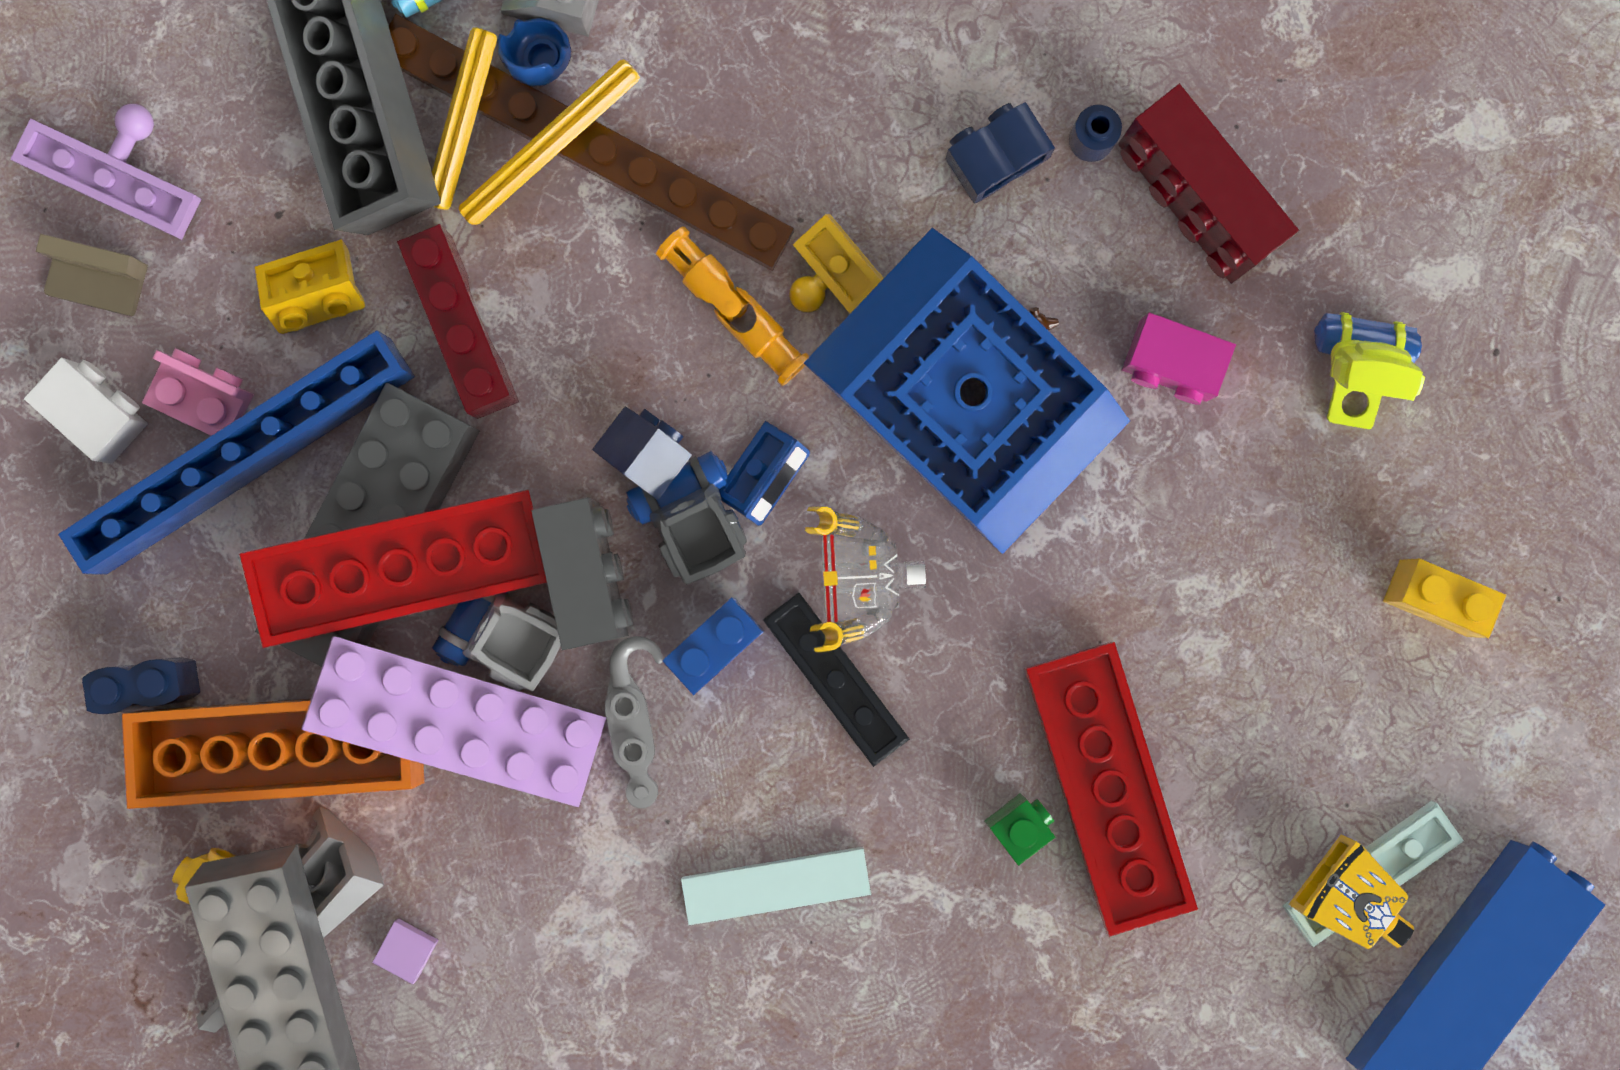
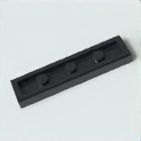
M800 592L763 619L873 767L910 740L840 646L835 650L816 652L814 650L815 647L824 645L825 635L821 630L810 632V627L822 622Z

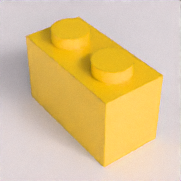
M1418 558L1399 560L1383 602L1463 636L1489 638L1506 594Z

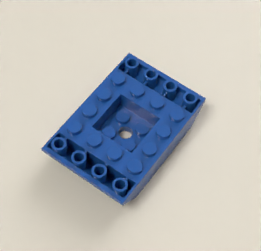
M931 228L803 363L1001 554L1023 534L1130 422L1110 391L975 258L934 228ZM969 378L980 380L985 387V397L976 406L965 404L960 397L961 385Z

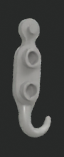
M633 636L620 642L614 648L610 657L609 669L611 677L605 700V713L615 761L630 775V781L626 787L627 800L636 808H647L656 801L658 796V786L648 775V766L652 763L655 756V744L647 701L628 671L627 659L631 652L639 649L648 651L657 664H661L664 658L660 648L654 641L646 637Z

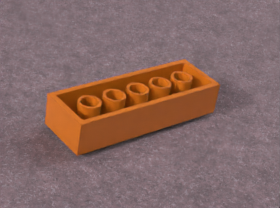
M311 699L154 709L122 714L127 809L408 790L425 783L424 764L302 730L301 728Z

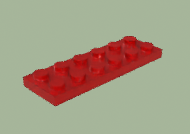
M529 489L240 553L262 647L266 648L547 583L531 511L533 510Z
M1108 642L1024 668L1106 934L1111 937L1198 910L1115 642Z

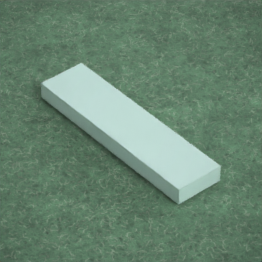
M1430 801L1366 846L1365 849L1401 886L1464 840L1438 803ZM1290 901L1283 905L1287 914L1312 947L1334 933V931L1307 918L1288 905Z
M863 847L683 876L681 878L688 925L871 895Z

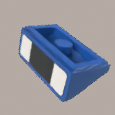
M765 421L728 474L727 485L719 489L721 501L756 525L761 526L809 457L810 451L798 440Z

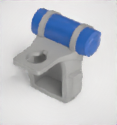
M509 591L458 603L446 625L440 628L439 636L432 646L440 660L458 667L459 665L465 666L469 659L488 667V675L496 682L499 681L516 691H520L523 688L534 691L551 666L561 646L554 615L533 603H529L524 607L508 595Z

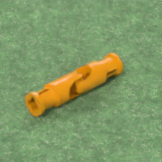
M685 226L680 227L659 246L655 253L660 260L666 259L683 276L682 283L696 298L711 303L717 308L714 309L717 319L755 359L760 357L779 376L777 382L781 386L787 384L805 367L803 363L810 356L807 353L801 354L783 336L784 329L746 290L736 287L735 290L734 284L722 264L712 254L706 255L689 238L690 232ZM682 253L691 261V263L682 255ZM750 304L754 308L756 322L751 330L744 333L736 329L730 322L744 316Z

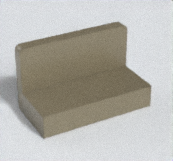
M40 234L35 252L52 259L44 288L46 295L127 316L135 315L148 268L147 264L129 255Z

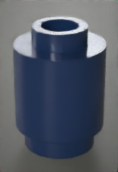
M1101 104L1092 105L1084 109L1078 116L1069 134V145L1072 152L1079 159L1087 162H1096L1104 159L1121 136L1122 123L1119 115L1112 108Z

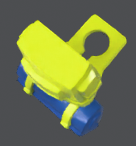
M1341 312L1339 315L1325 313L1315 327L1314 333L1317 350L1331 355L1330 376L1334 378L1335 384L1327 414V420L1330 423L1371 429L1374 425L1382 396L1414 401L1415 397L1420 394L1425 380L1422 370L1415 364L1422 348L1421 336L1417 333V328L1405 326L1406 324L1398 321L1390 324L1354 318L1349 313ZM1352 391L1363 392L1368 400L1366 409L1356 416H1349L1342 409L1344 397Z

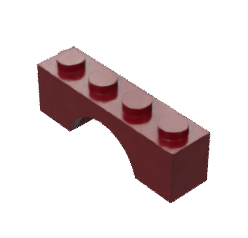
M438 224L397 241L466 413L479 419L518 403V397L503 360L496 351L476 308L469 287V277L452 235L441 224Z

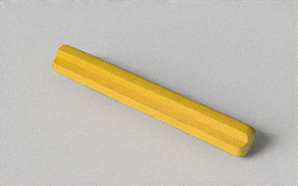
M473 27L469 33L432 169L441 204L434 207L442 210H448L453 201L497 42V36L494 33L477 27Z

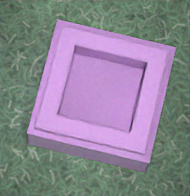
M398 918L394 921L372 963L414 984L425 967L438 939Z

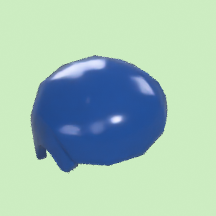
M547 19L516 20L512 31L507 36L499 34L497 38L498 55L504 67L515 80L529 86H545L553 82L563 73L571 60L572 50L568 35L556 22Z

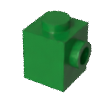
M1021 793L984 820L1018 866L1056 838L1048 827L1054 822L1049 812L1038 799L1030 804Z

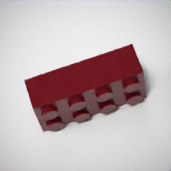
M1180 83L1137 116L1118 143L1122 149L1120 155L1125 164L1136 173L1140 171L1149 182V191L1155 201L1160 206L1171 209L1179 219L1177 224L1182 234L1190 242H1197L1208 255L1206 260L1211 270L1222 279L1226 277L1231 284L1300 231Z

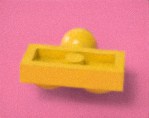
M825 214L793 244L816 272V275L813 277L803 276L798 278L790 288V301L801 312L809 313L819 309L825 300V290L829 288L845 309L851 313L884 279L831 214Z

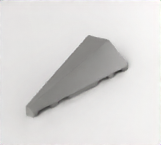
M319 807L312 817L317 822L314 831L306 844L297 843V847L324 938L384 885L374 852L330 810ZM218 997L208 1011H200L196 1017L199 1030L216 1033L226 1024Z

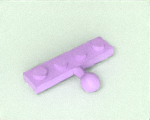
M127 104L117 111L115 127L118 134L108 154L30 118L10 160L180 240L183 239L201 199L190 192L126 163L136 141L147 138L153 130V117L145 107L138 104Z

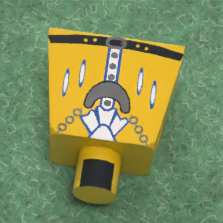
M1342 834L1288 904L1307 918L1366 949L1372 948L1380 937H1383L1396 948L1402 947L1408 942L1414 932V926L1398 914L1408 900L1407 893L1361 844Z

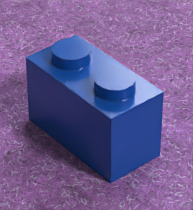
M731 597L662 661L694 696L757 639L764 630L734 597Z

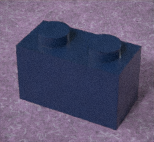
M626 406L592 449L657 500L692 456L691 453L679 445L684 436L663 420H659L646 409L638 415Z

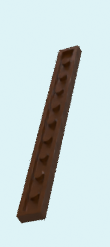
M395 14L388 27L402 72L452 98L465 50ZM490 65L477 112L531 141L568 106L529 85L515 80L513 76ZM593 121L557 154L561 158L771 271L774 270L794 233V228L596 121Z

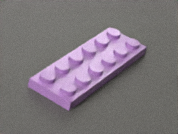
M332 636L301 729L579 807L606 717Z

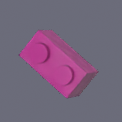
M1149 312L1139 321L1121 371L1132 374L1131 381L1138 385L1151 389H1157L1158 385H1162L1175 390L1174 397L1200 405L1202 400L1207 402L1218 396L1236 344Z

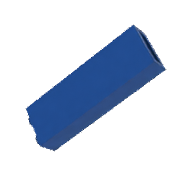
M1510 840L1346 1057V1060L1357 1070H1482L1606 904L1591 893L1595 888L1594 885L1572 870L1564 873L1556 867L1554 863L1557 857L1540 844L1532 841L1528 846Z

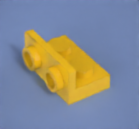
M342 239L255 266L261 310L280 334L298 331L304 327L332 318L342 317L348 313L365 308L364 298L355 285L349 250Z

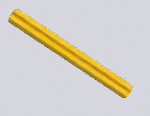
M624 59L619 60L473 192L458 208L465 220L471 225L480 224L635 85L640 77L634 67Z

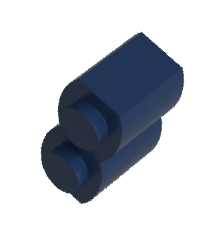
M1026 102L1016 107H1013L1011 103L1005 104L988 117L990 124L976 131L972 126L968 127L950 140L951 147L948 149L945 159L974 204L994 194L1011 181L1035 169L1048 160L1055 150L1051 140Z
M182 657L148 660L137 665L100 668L86 674L82 678L86 710L95 714H113L136 710L145 706L154 707L179 703L192 699L200 693L196 661Z

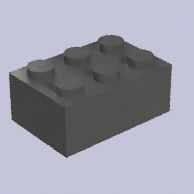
M588 497L531 510L562 651L629 636L627 627L633 626L634 621L628 598L622 599L619 594L617 582L623 581L624 575L618 553L613 554L609 548L607 537L614 535L609 510L603 509L599 502Z

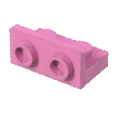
M175 348L172 355L156 350L153 359L161 362L142 403L212 436L242 417L254 394L239 388L243 379L219 368L215 369L213 375L198 368L202 360Z

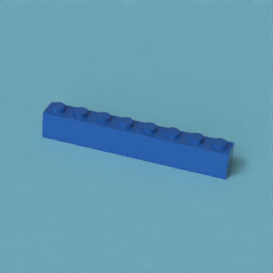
M376 330L58 535L83 574L107 575L374 404L386 382L399 388L413 379L415 375L392 339Z

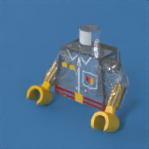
M810 506L807 511L816 512L819 515L820 522L817 528L805 527V531L809 534L821 535L825 623L811 626L810 632L821 630L824 633V645L815 647L814 650L816 652L835 650L843 644L866 639L890 622L893 609L900 608L899 589L926 587L924 561L897 562L896 543L889 542L885 530L858 515L834 512L829 507Z

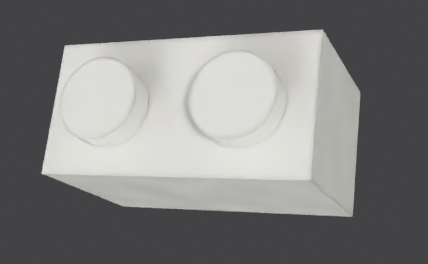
M61 357L27 394L24 400L92 461L112 464L148 423L136 413L140 407L134 400L119 390L113 393L102 383L106 376L97 367L86 360L77 363Z

